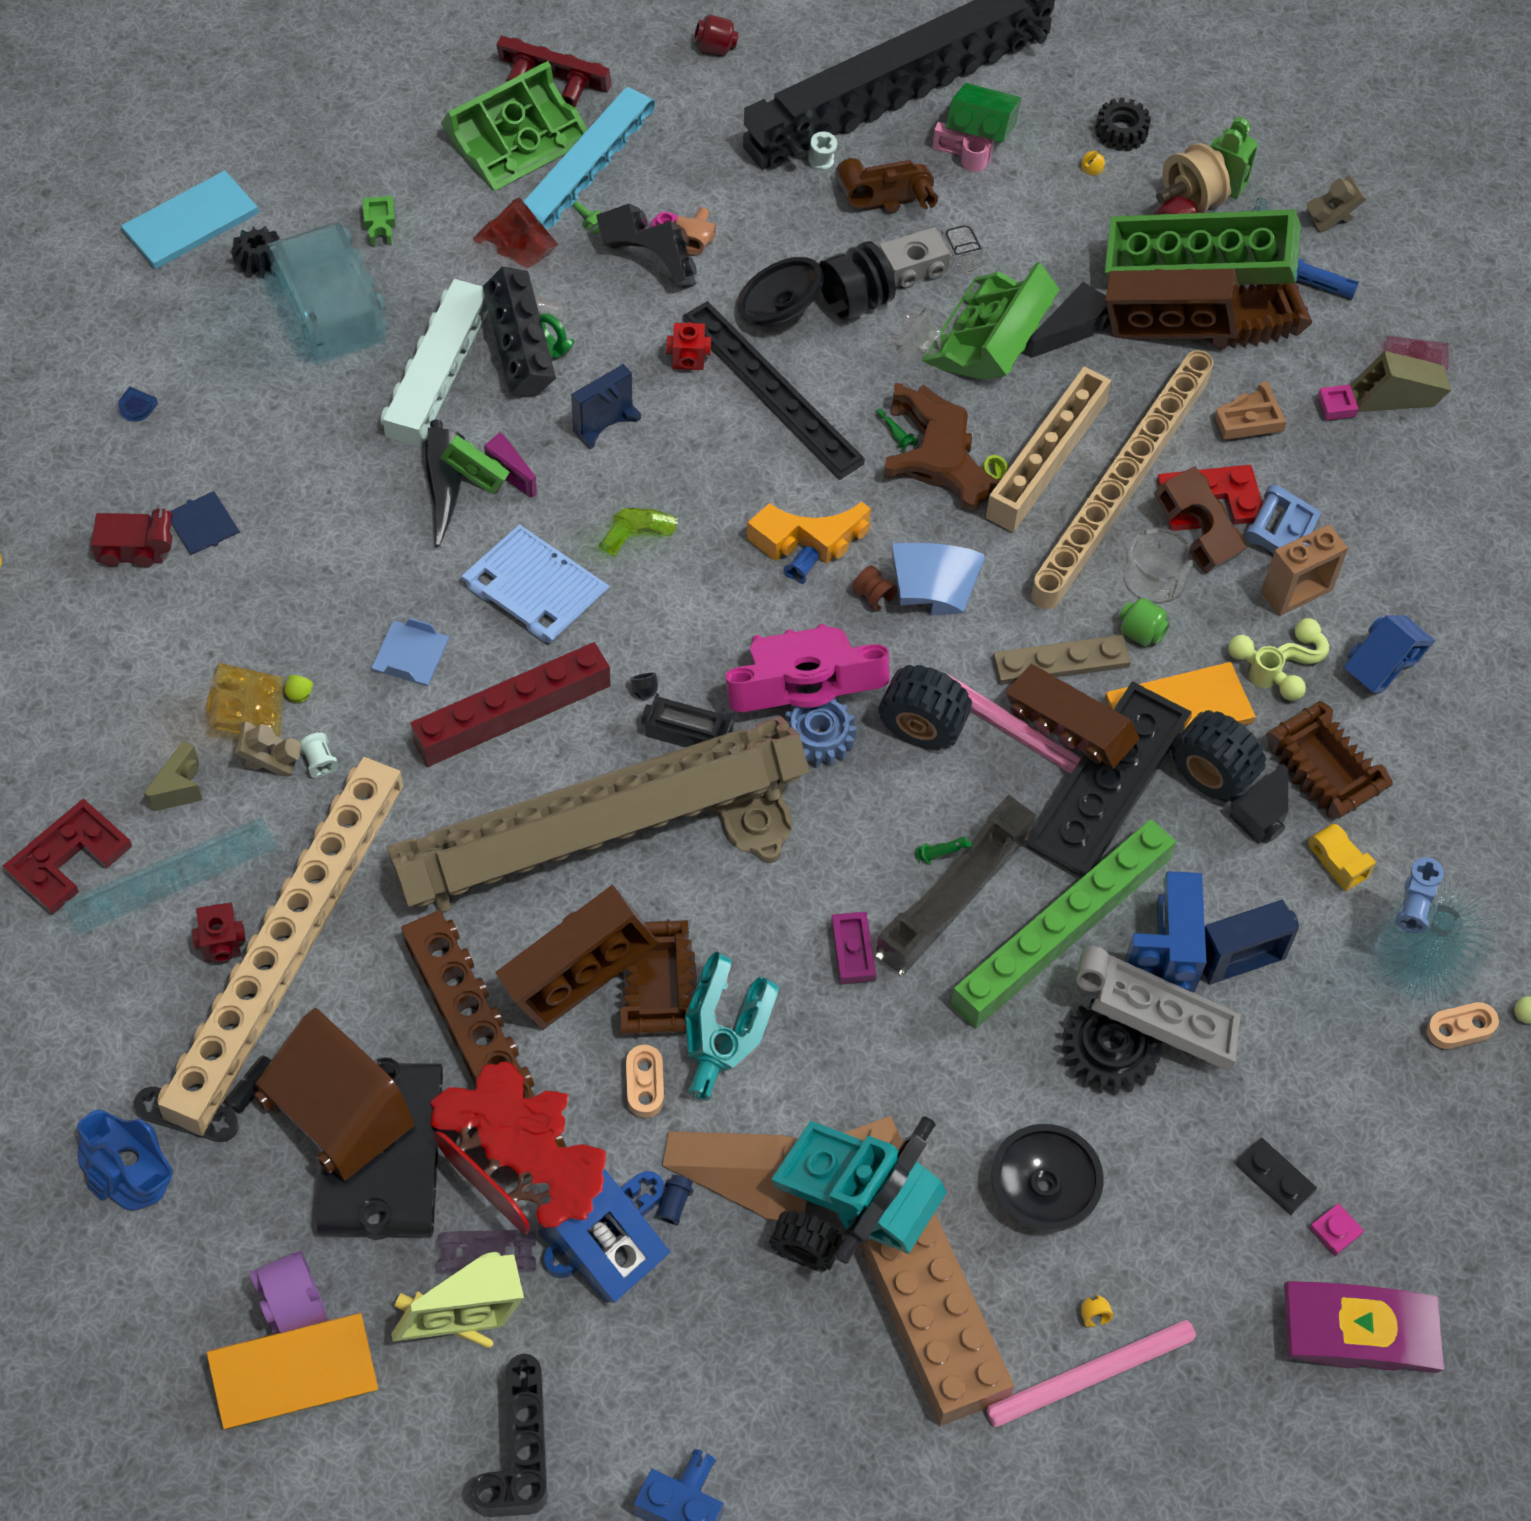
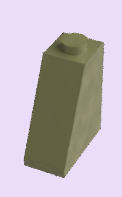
M1384 351L1350 384L1358 406V412L1434 407L1451 391L1444 365Z

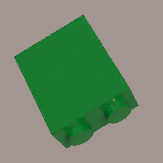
M965 83L952 98L946 128L1003 143L1015 127L1022 97Z

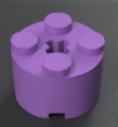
M301 1250L249 1272L257 1293H260L262 1299L260 1306L268 1324L270 1323L274 1334L328 1320L320 1293L315 1286L310 1274L311 1270Z

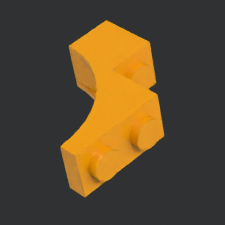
M861 501L843 513L828 517L811 518L787 513L769 503L747 522V539L775 561L783 554L786 556L790 555L796 549L798 543H800L802 546L814 548L819 554V559L827 564L834 557L837 559L841 558L848 550L851 541L855 538L862 539L868 533L871 527V508Z

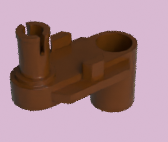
M848 158L839 163L835 171L836 179L849 204L855 208H864L868 211L885 207L890 213L898 211L901 207L900 204L913 202L916 198L923 209H928L926 202L930 209L938 203V196L933 190L934 178L926 165L914 164L911 160L867 167L865 169L860 160Z

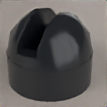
M643 673L630 678L632 690L639 698L648 699L656 694L658 690L656 673Z

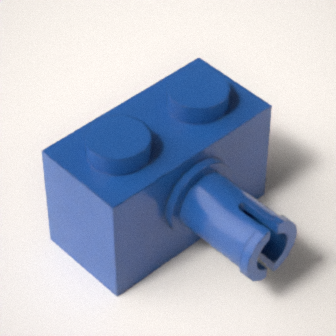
M694 1449L681 1478L676 1480L651 1468L634 1502V1516L644 1521H720L723 1515V1502L701 1491L716 1459L706 1453L703 1459L701 1456L703 1451Z

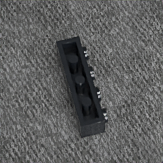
M502 266L482 287L509 393L528 397L538 396L556 379L530 276L526 270Z

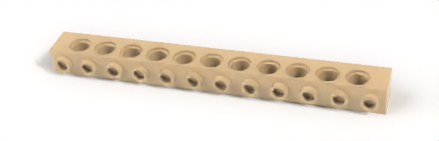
M364 756L358 767H353L350 770L346 779V787L342 794H337L331 803L329 816L325 822L321 821L318 824L314 833L313 843L309 849H304L300 854L297 870L292 878L288 877L284 881L280 893L281 897L275 906L271 905L268 908L264 917V925L259 934H254L247 945V954L242 963H237L233 967L229 977V985L224 993L220 992L216 996L212 1005V1013L207 1022H202L197 1028L194 1035V1044L189 1052L183 1053L178 1060L176 1074L171 1083H166L162 1087L157 1103L163 1120L198 1135H204L218 1107L226 1097L401 792L403 783L400 770ZM362 797H370L367 800H359ZM347 824H354V826L349 828L343 827ZM332 851L339 852L335 855H326ZM315 879L322 880L321 882L316 884L310 883L312 880ZM299 907L306 908L301 912H293L294 909ZM281 936H289V938L284 941L276 940L278 937ZM263 965H272L268 970H259ZM247 994L256 995L255 997L249 1000L241 999L243 996ZM229 1024H238L232 1030H224V1027ZM211 1054L221 1055L216 1060H205ZM192 1085H203L202 1088L197 1091H187L188 1088Z

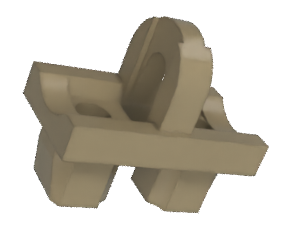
M1349 175L1345 179L1338 178L1333 182L1330 191L1321 198L1315 197L1309 201L1306 210L1318 230L1325 232L1340 220L1348 222L1354 217L1352 211L1367 199L1357 186L1355 179ZM1330 203L1333 204V205H1334L1335 207H1337V208L1333 210V208H1332V206L1330 205Z
M245 721L239 725L240 739L235 749V755L245 759L244 765L255 771L265 768L280 776L292 775L293 763L300 756V741L292 737L288 739L280 738L275 735L271 727L264 724L255 726ZM269 746H271L270 755L263 752Z

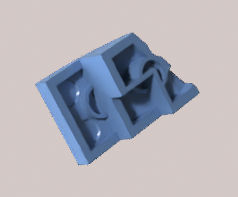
M892 543L891 553L900 605L929 603L931 616L964 613L985 560L983 553L945 544Z

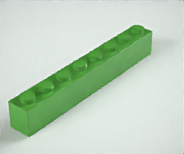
M1150 819L954 987L950 1005L975 1029L979 1027L1171 860L1177 841Z

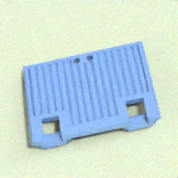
M520 524L461 576L468 590L484 601H493L526 624L527 631L545 644H550L610 587ZM484 572L495 578L487 586L478 581V577ZM544 614L555 620L548 628L539 623V619Z

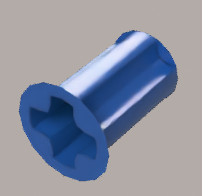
M804 546L793 562L784 567L783 571L786 577L793 580L796 574L799 573L801 576L797 582L804 584L806 582V575L819 559L818 552L810 546Z

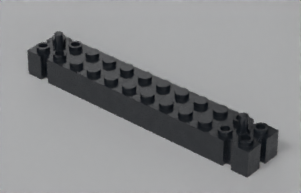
M973 0L774 94V99L769 102L762 99L744 108V126L748 131L743 133V148L762 171L771 166L774 168L780 166L785 161L786 156L790 154L797 160H800L811 148V138L818 132H829L834 136L844 131L851 132L859 124L869 119L872 121L876 120L884 112L892 108L899 109L907 101L917 96L924 97L932 89L940 85L947 86L955 78L965 73L970 75L978 67L988 62L995 63L1003 55L1011 51H1020L1028 40L1031 42L1036 40L1038 44L1044 43L1047 35L1050 33L1052 21L1050 15L1054 9L1055 0Z

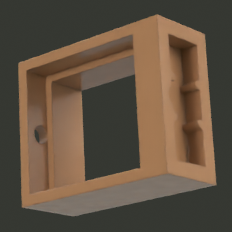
M1328 524L1276 549L1261 590L1262 595L1276 613L1281 616L1333 591L1348 551L1347 545L1331 525ZM1307 542L1310 546H1305L1303 543Z

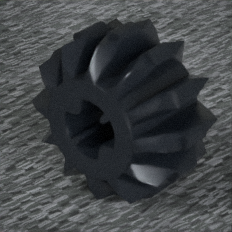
M252 226L251 231L241 230L240 237L233 238V251L231 253L240 273L247 271L251 278L257 271L264 278L265 270L275 274L276 266H283L285 249L276 231L269 232L266 226L257 230Z

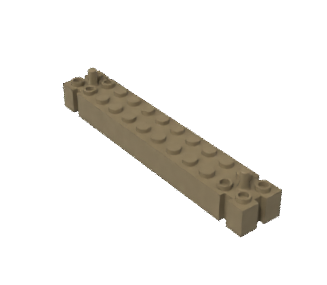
M782 716L755 724V728L746 731L740 729L428 832V836L414 840V838H410L386 846L399 887L408 907L412 905L418 907L425 906L435 901L437 909L445 912L451 908L448 893L449 895H458L466 892L469 886L481 882L484 884L494 883L502 879L505 874L514 871L527 872L537 866L536 864L547 860H563L570 855V852L582 848L584 850H592L603 845V841L615 837L618 839L628 838L635 835L636 830L648 826L652 828L661 827L669 823V819L681 815L685 817L694 816L702 812V808L714 804L718 806L732 803L735 797L747 793L754 795L766 791L769 801L778 800L781 795L777 780L780 779V783L788 784L799 780L800 775L809 773L800 734L793 727L789 728L788 722Z

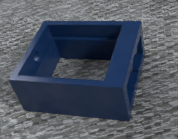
M1283 899L1205 925L1206 965L1203 974L1209 985L1286 959L1299 930V922L1296 914L1287 908Z

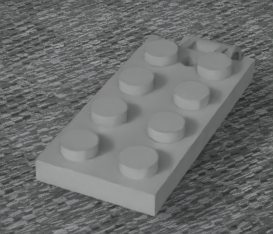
M1088 947L1082 951L1076 980L1080 988L1099 996L1092 1004V1010L1130 1026L1145 1035H1150L1172 1045L1178 1050H1183L1203 1059L1209 1064L1216 1065L1227 1071L1231 1069L1236 1061L1241 1014L1115 958L1100 947Z

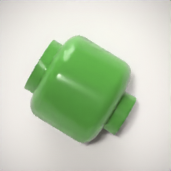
M1140 598L1134 604L1127 602L1118 617L1122 620V634L1142 647H1147L1152 643L1157 645L1170 626V622L1167 621L1168 615L1166 610L1147 598Z

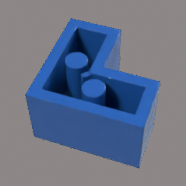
M1385 615L1384 618L1381 616L1368 629V632L1371 634L1363 644L1359 642L1348 653L1347 657L1350 660L1344 668L1373 693L1383 692L1404 667L1417 664L1436 640L1406 615Z

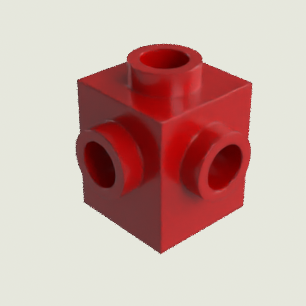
M691 322L674 323L673 335H667L666 351L667 354H673V369L704 370V356L711 355V337H705V324Z

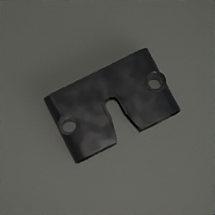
M378 1058L375 1062L389 1076L394 1077L393 1081L405 1100L415 1126L392 1143L387 1151L377 1155L346 1181L335 1171L328 1174L321 1166L317 1212V1232L319 1236L365 1235L373 1240H381L389 1235L433 1237L434 1225L432 1224H434L436 1190L434 1188H436L439 1151L433 1134L438 1131L440 1132V1129L431 1126V1114L434 1108L430 1105V1101L442 1093L440 1085H443L442 1064L398 1063L392 1058ZM374 1214H383L385 1216L384 1220L378 1224L367 1222L369 1217Z

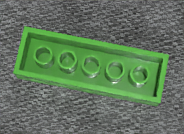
M1295 209L1111 216L1105 274L1109 280L1110 271L1235 269L1238 285L1296 283L1301 225Z

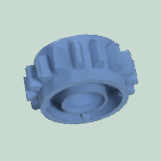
M836 698L817 707L804 708L793 706V712L787 711L785 714V720L788 722L789 728L793 727L800 734L807 762H815L816 767H820L821 762H828L830 765H833L834 759L837 757L841 759L846 758V749L852 750L854 746V738H856L857 727L854 726L855 716L848 715V706L846 704L842 706L836 702ZM814 729H823L825 732H816Z

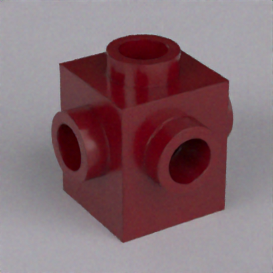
M232 902L196 908L198 928L192 929V937L195 950H202L205 962H226L232 959V957L241 956L240 942L246 941L243 920L237 921Z

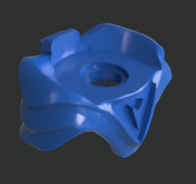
M93 1110L78 1122V1163L84 1173L87 1174V1188L100 1200H106L111 1197L121 1207L132 1211L142 1209L162 1199L171 1181L173 1170L161 1152L158 1138L151 1124L145 1123L141 1119L124 1120L103 1110ZM124 1150H132L137 1153L139 1159L135 1164L125 1166L119 1153Z

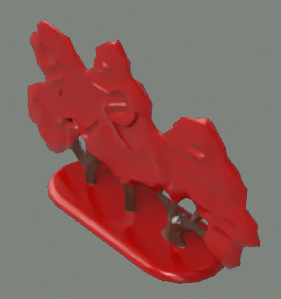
M512 1063L488 1064L482 1067L476 1079L477 1088L475 1090L449 1087L430 1101V1105L434 1108L431 1114V1126L436 1129L455 1130L460 1133V1144L457 1146L444 1133L435 1132L433 1136L438 1147L459 1173L516 1228L525 1234L530 1232V1225L526 1216L516 1204L520 1200L537 1203L536 1216L538 1222L545 1228L558 1227L569 1218L586 1220L588 1214L593 1211L592 1199L603 1191L604 1177L602 1171L606 1166V1151L586 1144L558 1147L555 1143V1138L565 1131L566 1118L562 1115V1111L567 1107L569 1094L544 1090L541 1094L531 1099L523 1098L525 1078ZM477 1127L478 1131L469 1137V1129ZM481 1145L485 1148L489 1165L482 1170L464 1152L465 1150ZM501 1166H509L518 1174V1186L508 1194L490 1177ZM529 1174L531 1181L523 1184L524 1176ZM537 1183H546L550 1188L548 1191L534 1194L535 1192L532 1189L528 1193L525 1192V1189ZM542 1197H551L549 1203L544 1204L540 1201Z

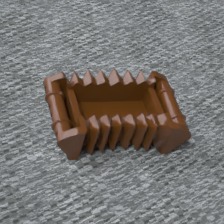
M1295 283L1257 284V287H1255L1254 284H1250L1248 289L1244 285H1240L1238 289L1242 310L1238 338H1211V343L1221 350L1226 349L1230 343L1235 349L1238 341L1246 348L1249 341L1258 347L1261 340L1268 345L1271 338L1278 343L1280 335L1288 339L1289 333L1298 336L1312 324L1308 307L1303 302L1298 285Z
M1318 701L1308 708H1303L1300 713L1285 722H1280L1277 727L1268 731L1266 736L1272 754L1274 756H1281L1279 764H1288V773H1295L1292 783H1302L1300 792H1310L1308 801L1319 800L1318 809L1328 807L1326 813L1328 818L1340 819L1349 812L1355 811L1357 807L1375 796L1378 797L1381 792L1393 785V781L1382 764L1371 766L1373 757L1363 760L1364 751L1355 754L1358 744L1348 746L1350 736L1342 737L1345 728L1337 730L1340 722H1332L1334 710L1326 703Z
M667 919V921L644 922L659 944L623 970L624 988L622 1008H620L621 1035L632 1036L633 1034H639L644 1036L648 1033L659 1035L661 1033L675 1034L676 1032L686 1034L685 1015L697 986L695 952L692 951V940H689L688 920L670 921V919Z

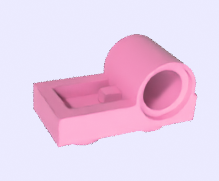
M937 122L932 149L961 156V165L971 172H979L985 169L987 163L990 162L994 140L946 128L945 123Z

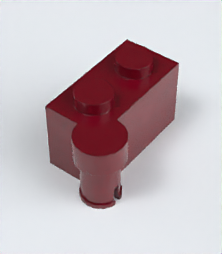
M159 508L154 509L151 516L149 514L96 513L91 543L96 562H101L107 566H117L119 563H135L141 567H149L153 563L163 564V556L170 552L173 536L170 533L173 513L165 508H162L161 518L159 517Z

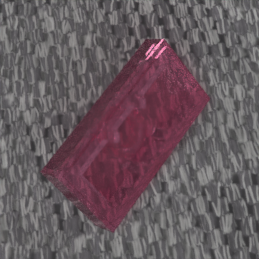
M1393 336L1386 337L1385 351L1444 365L1447 373L1449 367V343Z

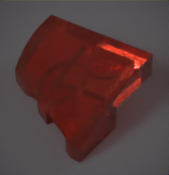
M520 197L514 199L496 219L489 221L473 238L478 244L487 240L499 246L497 249L498 254L504 257H512L518 264L526 268H530L558 246V243Z

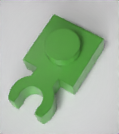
M393 196L362 198L365 229H369L370 244L375 245V238L379 235L386 236L387 244H391L393 241L391 227H396Z

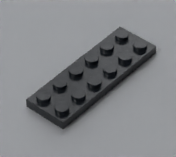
M1133 681L1114 710L1131 719L1140 738L1139 741L1114 769L1103 762L1096 764L1084 754L1027 840L1028 848L1082 877L1097 865L1173 746L1172 743L1183 732L1192 718V711Z

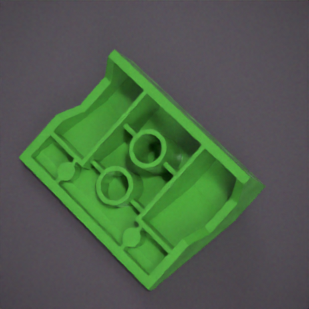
M548 61L450 110L441 122L454 147L493 191L565 155L588 130L576 108L565 103L553 82L551 65Z
M1040 262L1035 263L1025 280L1019 282L1001 272L975 277L921 361L943 371L983 380L1006 376L1013 369L1014 362L1026 348L1027 341L1039 327L1040 320L1052 306L1053 299L1060 289ZM975 282L980 284L976 292L969 293ZM964 300L967 301L968 305L959 315L950 333L943 334ZM938 342L941 346L937 353L929 355Z

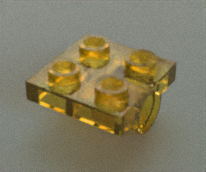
M218 663L214 669L213 686L209 692L206 712L208 715H211L210 728L240 734L239 725L247 721L255 726L264 724L271 727L275 735L280 737L284 677Z

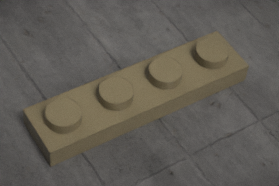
M1123 635L998 651L993 654L1000 685L1014 683L1030 664L1039 667L1054 677L1129 668L1131 664Z

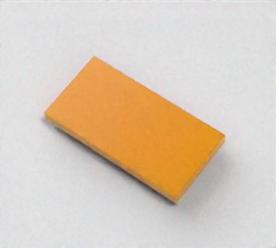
M1231 662L1139 684L1192 711V718L1186 727L1200 712H1205L1206 710L1222 712L1226 716L1233 717L1243 725L1254 723L1256 717ZM1128 687L1106 692L1104 699L1107 706L1114 710Z
M362 1312L322 1321L283 1333L279 1332L207 1350L223 1429L378 1390Z

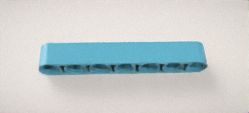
M630 87L625 88L522 202L515 216L516 224L544 237L543 233L558 222L562 217L560 214L564 209H569L579 198L577 195L582 189L586 190L595 180V174L599 170L603 171L612 159L610 157L616 151L619 152L628 142L626 139L641 128L645 123L643 120L649 114H653L656 104L655 100Z

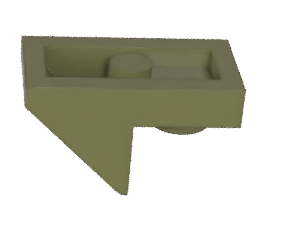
M182 741L143 794L149 809L158 811L203 800L198 784L191 781L199 769V760L195 746Z

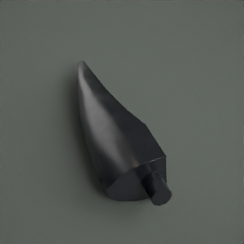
M438 419L430 422L425 442V469L434 505L435 547L440 546L450 524L462 479V474L440 459L455 435L465 440V437L460 433L443 429V422Z

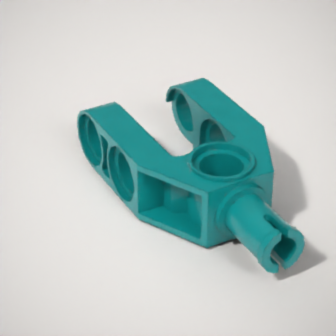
M714 952L705 963L685 1015L688 1057L698 1064L688 1093L694 1096L695 1092H697L695 1098L704 1101L710 1100L718 1073L734 1068L761 1043L779 991V986L776 983L759 976L747 992L734 1031L718 1025L715 1021L716 1015H714V1011L721 992L727 989L728 983L725 981L731 967V959L720 952ZM714 1040L719 1045V1052L715 1049Z

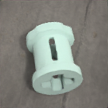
M829 132L814 134L811 138L810 146L812 150L808 155V163L815 169H828L834 163L833 153L837 148V139Z
M310 734L300 741V752L307 758L309 763L308 769L312 778L324 776L338 769L337 759L331 755L327 746L329 740L326 734Z

